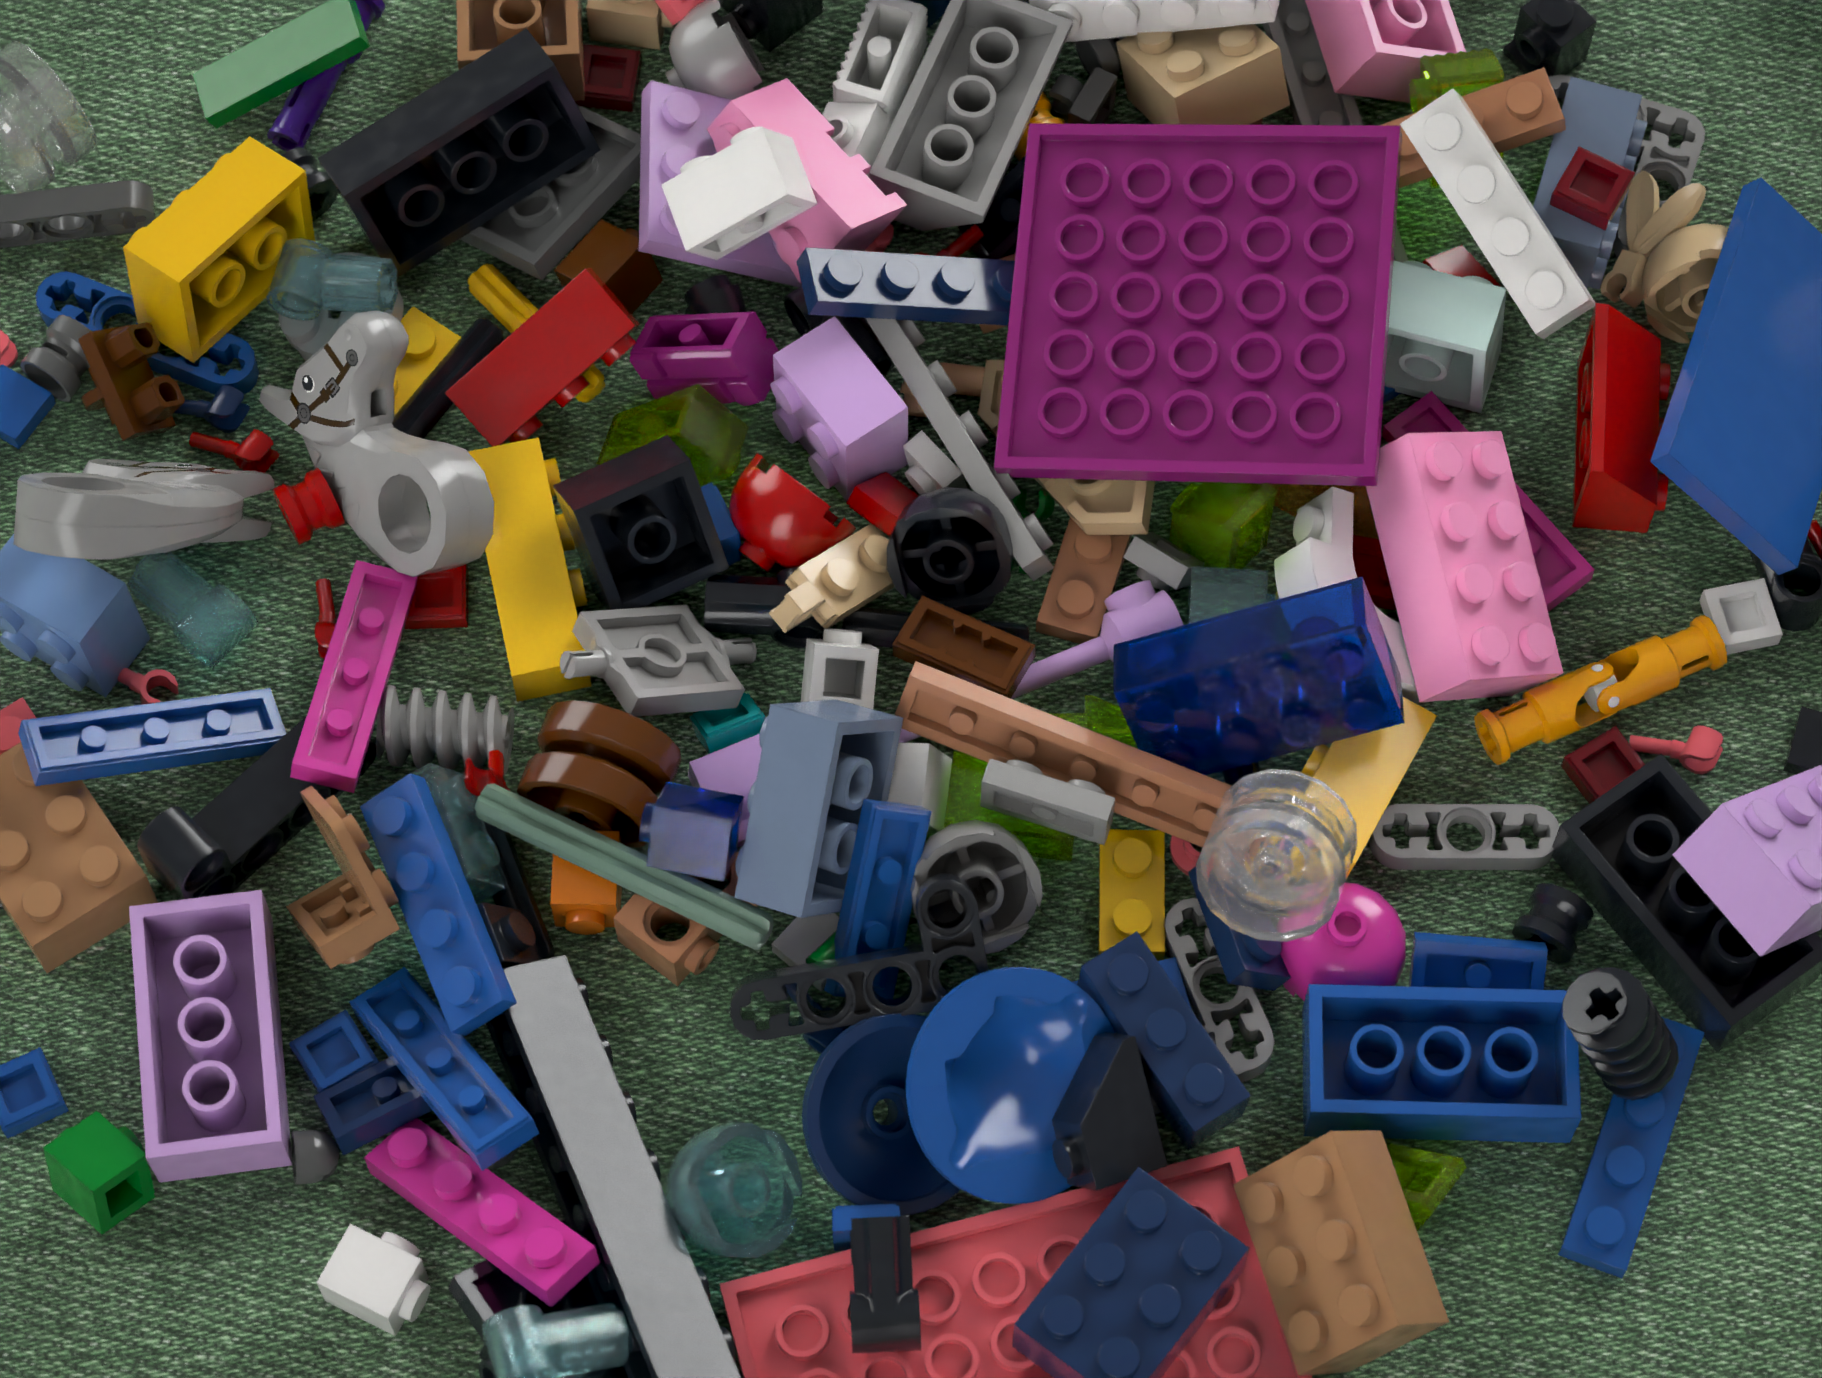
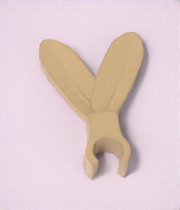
M1641 171L1635 176L1629 188L1626 201L1628 250L1622 249L1612 271L1603 279L1601 284L1602 295L1614 303L1621 299L1633 308H1636L1643 300L1642 274L1648 260L1647 258L1667 235L1685 227L1698 213L1706 195V189L1702 184L1692 183L1680 188L1659 208V186L1654 177L1647 171ZM1626 285V288H1625L1624 291L1620 294L1622 288Z

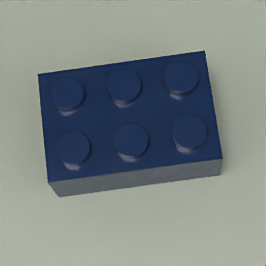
M1138 1167L1016 1321L1013 1330L1012 1347L1053 1378H1161L1242 1274L1249 1247L1142 1168Z

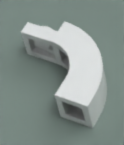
M1331 487L1297 509V515L1293 524V536L1296 540V546L1274 560L1277 593L1286 621L1295 639L1311 662L1332 683L1357 699L1368 679L1371 678L1410 701L1418 703L1419 698L1400 623L1389 618L1372 603L1364 592L1355 571L1353 562L1354 493Z

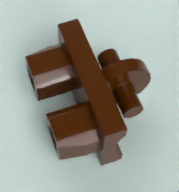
M145 322L90 331L78 339L90 365L88 371L96 387L88 391L81 398L87 411L105 407L113 426L116 425L122 441L131 440L150 433L161 434L176 426L172 414L184 404L185 399L177 381L169 375L154 377L147 359L158 353L160 343L150 323Z

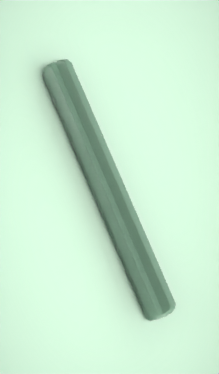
M495 783L487 784L477 799L474 809L476 810V816L480 820L754 950H759L771 935L774 923L770 913L740 899H736L734 896Z

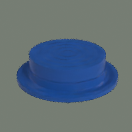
M1005 967L980 973L964 981L944 996L930 1012L917 1034L908 1062L906 1076L907 1109L913 1132L923 1153L933 1167L954 1186L978 1198L1007 1204L1040 1201L1072 1186L1067 1183V1179L1058 1170L1053 1157L1052 1146L1053 1142L1057 1139L1052 1118L1093 1037L1104 1032L1115 1033L1107 1016L1089 994L1068 979L1049 971L1027 967Z

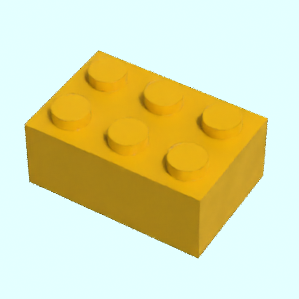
M249 136L231 153L220 157L213 169L190 189L180 192L172 204L148 226L138 229L123 247L137 323H150L161 343L194 363L290 277L300 261L317 252L306 170Z

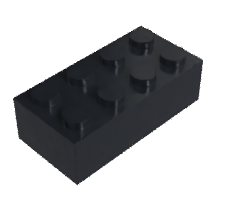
M526 28L323 154L318 160L379 258L384 261L395 280L595 155L601 149L555 64Z
M1660 754L1562 823L1552 845L1554 848L1552 858L1698 1030L1705 1032L1704 1038L1716 1052H1719L1818 979L1822 972V939L1814 932L1761 957L1673 856L1677 849L1707 820L1712 812L1664 756Z

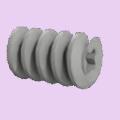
M388 685L381 702L377 720L378 760L381 759L386 750L390 765L402 767L411 752L416 768L428 769L437 754L441 770L453 772L461 756L464 767L466 759L470 758L475 767L482 770L486 759H489V751L499 750L505 760V775L508 771L513 745L514 708L511 707L508 715H502L498 697L490 695L483 712H476L472 693H464L457 710L450 709L447 691L439 690L432 707H425L421 688H413L406 705L399 703L396 686Z

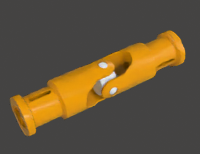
M1705 615L1698 616L1690 622V627L1665 638H1660L1657 635L1651 636L1614 652L1605 659L1590 663L1523 692L1522 700L1495 712H1491L1488 709L1478 712L1474 716L1478 737L1490 759L1497 765L1502 764L1511 757L1512 752L1540 740L1545 744H1549L1612 716L1629 706L1638 705L1677 688L1681 678L1707 667L1712 670L1723 667L1727 663L1724 641L1709 617ZM1584 695L1587 702L1577 706L1578 701Z

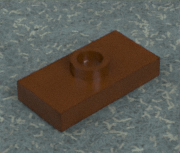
M921 596L892 644L893 656L913 665L915 661L1008 698L1013 696L1036 657L1035 644L924 596Z

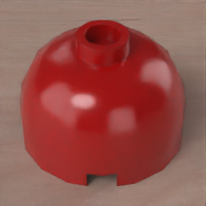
M756 453L732 489L729 503L731 519L734 526L740 532V536L745 539L738 550L766 572H769L775 563L786 569L799 567L851 536L856 530L845 518L835 527L833 524L838 517L829 511L831 506L777 465L773 464L768 472L764 473L769 464L759 453Z

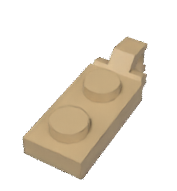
M871 523L799 566L785 581L791 591L784 596L785 599L776 608L769 612L770 616L784 633L811 616L827 629L895 587L887 571V544L889 540L880 529Z

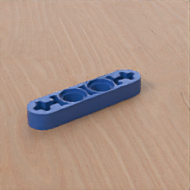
M54 273L44 279L36 293L37 307L47 327L52 324L58 315L71 317L91 331L102 330L105 322L111 316L118 313H128L136 317L132 295L76 273ZM71 294L75 295L80 308L73 305H65L61 312L57 311L54 304L56 299L66 301ZM84 310L91 313L89 323ZM226 333L208 350L210 359L203 357V354L197 361L192 363L183 356L171 358L163 356L159 352L147 359L151 370L163 375H169L173 379L216 395L222 385L234 387L244 395L251 391L259 377L258 364L253 349L248 342L230 333ZM234 358L239 359L240 371L230 369L225 376L220 375L216 362L229 365Z

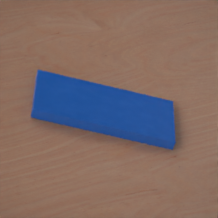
M1760 177L1742 187L1650 462L1774 572L1780 575L1798 568L1822 489V233Z

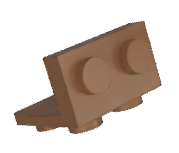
M311 785L300 791V794L343 874L286 907L297 928L328 967L332 969L340 963L351 964L361 960L374 949L375 943L400 929L389 909L399 903L384 873L380 868L375 870L365 851L370 849V845L351 814L346 815L334 795L324 800Z

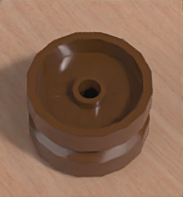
M577 700L556 702L548 709L537 737L539 749L542 753L535 754L528 760L517 788L518 795L594 831H619L621 844L630 848L645 846L652 840L662 814L661 801L657 796H662L671 789L682 761L679 747L668 735L650 723L625 711L593 702Z

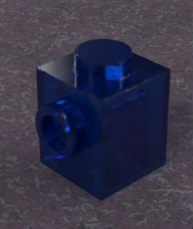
M667 782L656 803H646L641 818L639 840L649 843L646 867L724 881L737 853L744 796Z

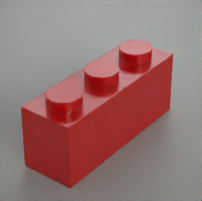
M585 268L450 387L445 394L492 447L503 445L507 441L513 443L527 440L543 426V423L536 417L554 400L561 408L565 407L590 385L583 376L584 373L600 359L610 367L637 343L630 336V333L640 323L593 269Z

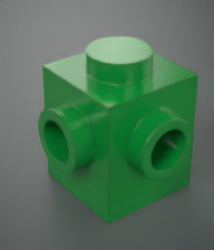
M95 1111L75 1126L65 1129L55 1140L43 1147L53 1191L102 1235L156 1197L149 1163L146 1160V1153L139 1139L125 1126L116 1128L98 1111Z

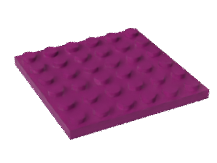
M1029 123L994 460L996 474H1009L1012 478L1377 486L1402 150L1401 127L1387 125Z

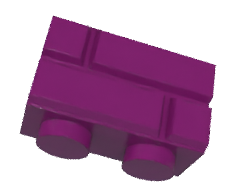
M755 312L654 315L648 318L636 340L637 343L632 347L629 361L641 379L647 380L646 386L658 405L688 404L692 407H701L706 404L737 402L742 406H750L764 401L768 395L771 383L774 381L773 354L779 350L772 338H766L767 330Z

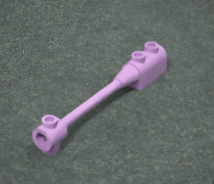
M1150 580L1132 584L1113 593L1104 600L1108 612L1103 615L1100 636L1032 663L1011 699L1107 660H1111L1125 672L1141 668L1146 680L1159 677L1174 670L1181 664L1176 653L1187 649L1188 642L1182 619L1171 597L1164 590L1155 593ZM901 728L899 743H906L920 736ZM760 734L689 762L688 778L713 834L719 839L731 835L736 847L743 846L745 843L750 816L747 800L749 791L757 778L762 751L759 743Z

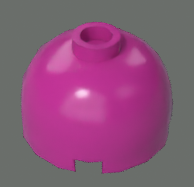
M1330 882L1309 889L1290 906L1277 931L1282 945L1280 955L1291 976L1283 986L1293 997L1296 993L1303 1001H1305L1309 984L1395 986L1405 966L1406 935L1397 911L1378 892L1358 883Z

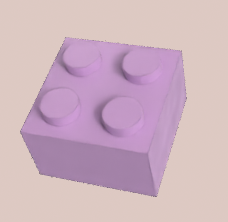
M835 316L773 354L774 381L771 383V389L776 398V410L772 413L773 419L782 435L790 443L793 444L799 441L810 455L808 457L809 465L816 478L825 488L829 489L835 486L847 502L856 485L884 472L892 475L908 464L903 445L908 442V406Z

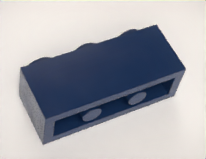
M1137 931L1081 966L1077 985L1100 1006L1116 1034L1135 1036L1149 1094L1187 1150L1195 1147L1243 1116L1251 1095Z

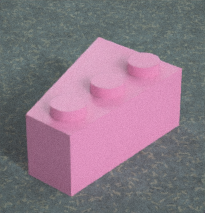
M788 78L731 100L707 128L717 153L731 145L730 140L734 135L752 127H764L793 138L818 204L768 232L776 243L779 256L789 265L800 284L801 279L797 260L806 247L864 251L907 206L896 192L886 196L866 175L869 173L871 166L860 154L849 157L830 136L833 135L835 128Z

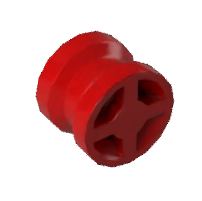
M319 468L307 472L304 481L294 486L282 484L272 489L279 509L298 545L311 540L315 530L324 526L334 529L345 524L336 499Z

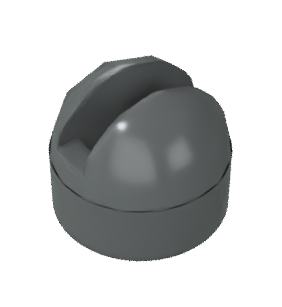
M317 1130L292 1131L291 1152L295 1185L311 1184L326 1180L336 1170L340 1151L336 1141L326 1132Z

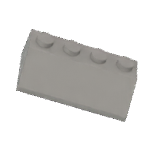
M950 0L869 172L871 181L886 196L896 192L907 204L894 219L895 221L922 231L983 223L1071 31L1073 20L1019 0Z

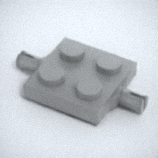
M687 605L585 611L579 613L572 630L584 650H568L563 652L560 658V669L562 673H565L564 677L567 679L584 676L603 678L624 710L635 717L737 708L745 688L730 668V665L752 664L756 659L757 649L755 642L751 643L752 639L749 637L721 640L714 637V635L700 625Z

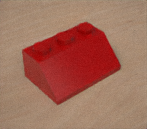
M1595 304L1577 362L1572 527L1647 533L1654 512L1664 511L1667 502L1668 477L1665 474L1658 473V468L1650 461L1665 419L1659 418V400L1666 401L1668 398L1671 367L1670 364L1660 363L1661 339L1609 304Z

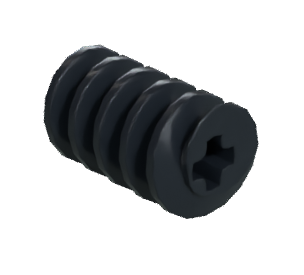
M1615 967L1595 968L1581 974L1569 986L1563 999V1018L1583 1053L1587 1055L1590 1064L1595 1068L1597 1075L1602 1079L1606 1089L1615 1096L1628 1100L1648 1098L1661 1091L1673 1078L1679 1062L1678 1045L1650 996L1646 993L1641 981L1630 972Z

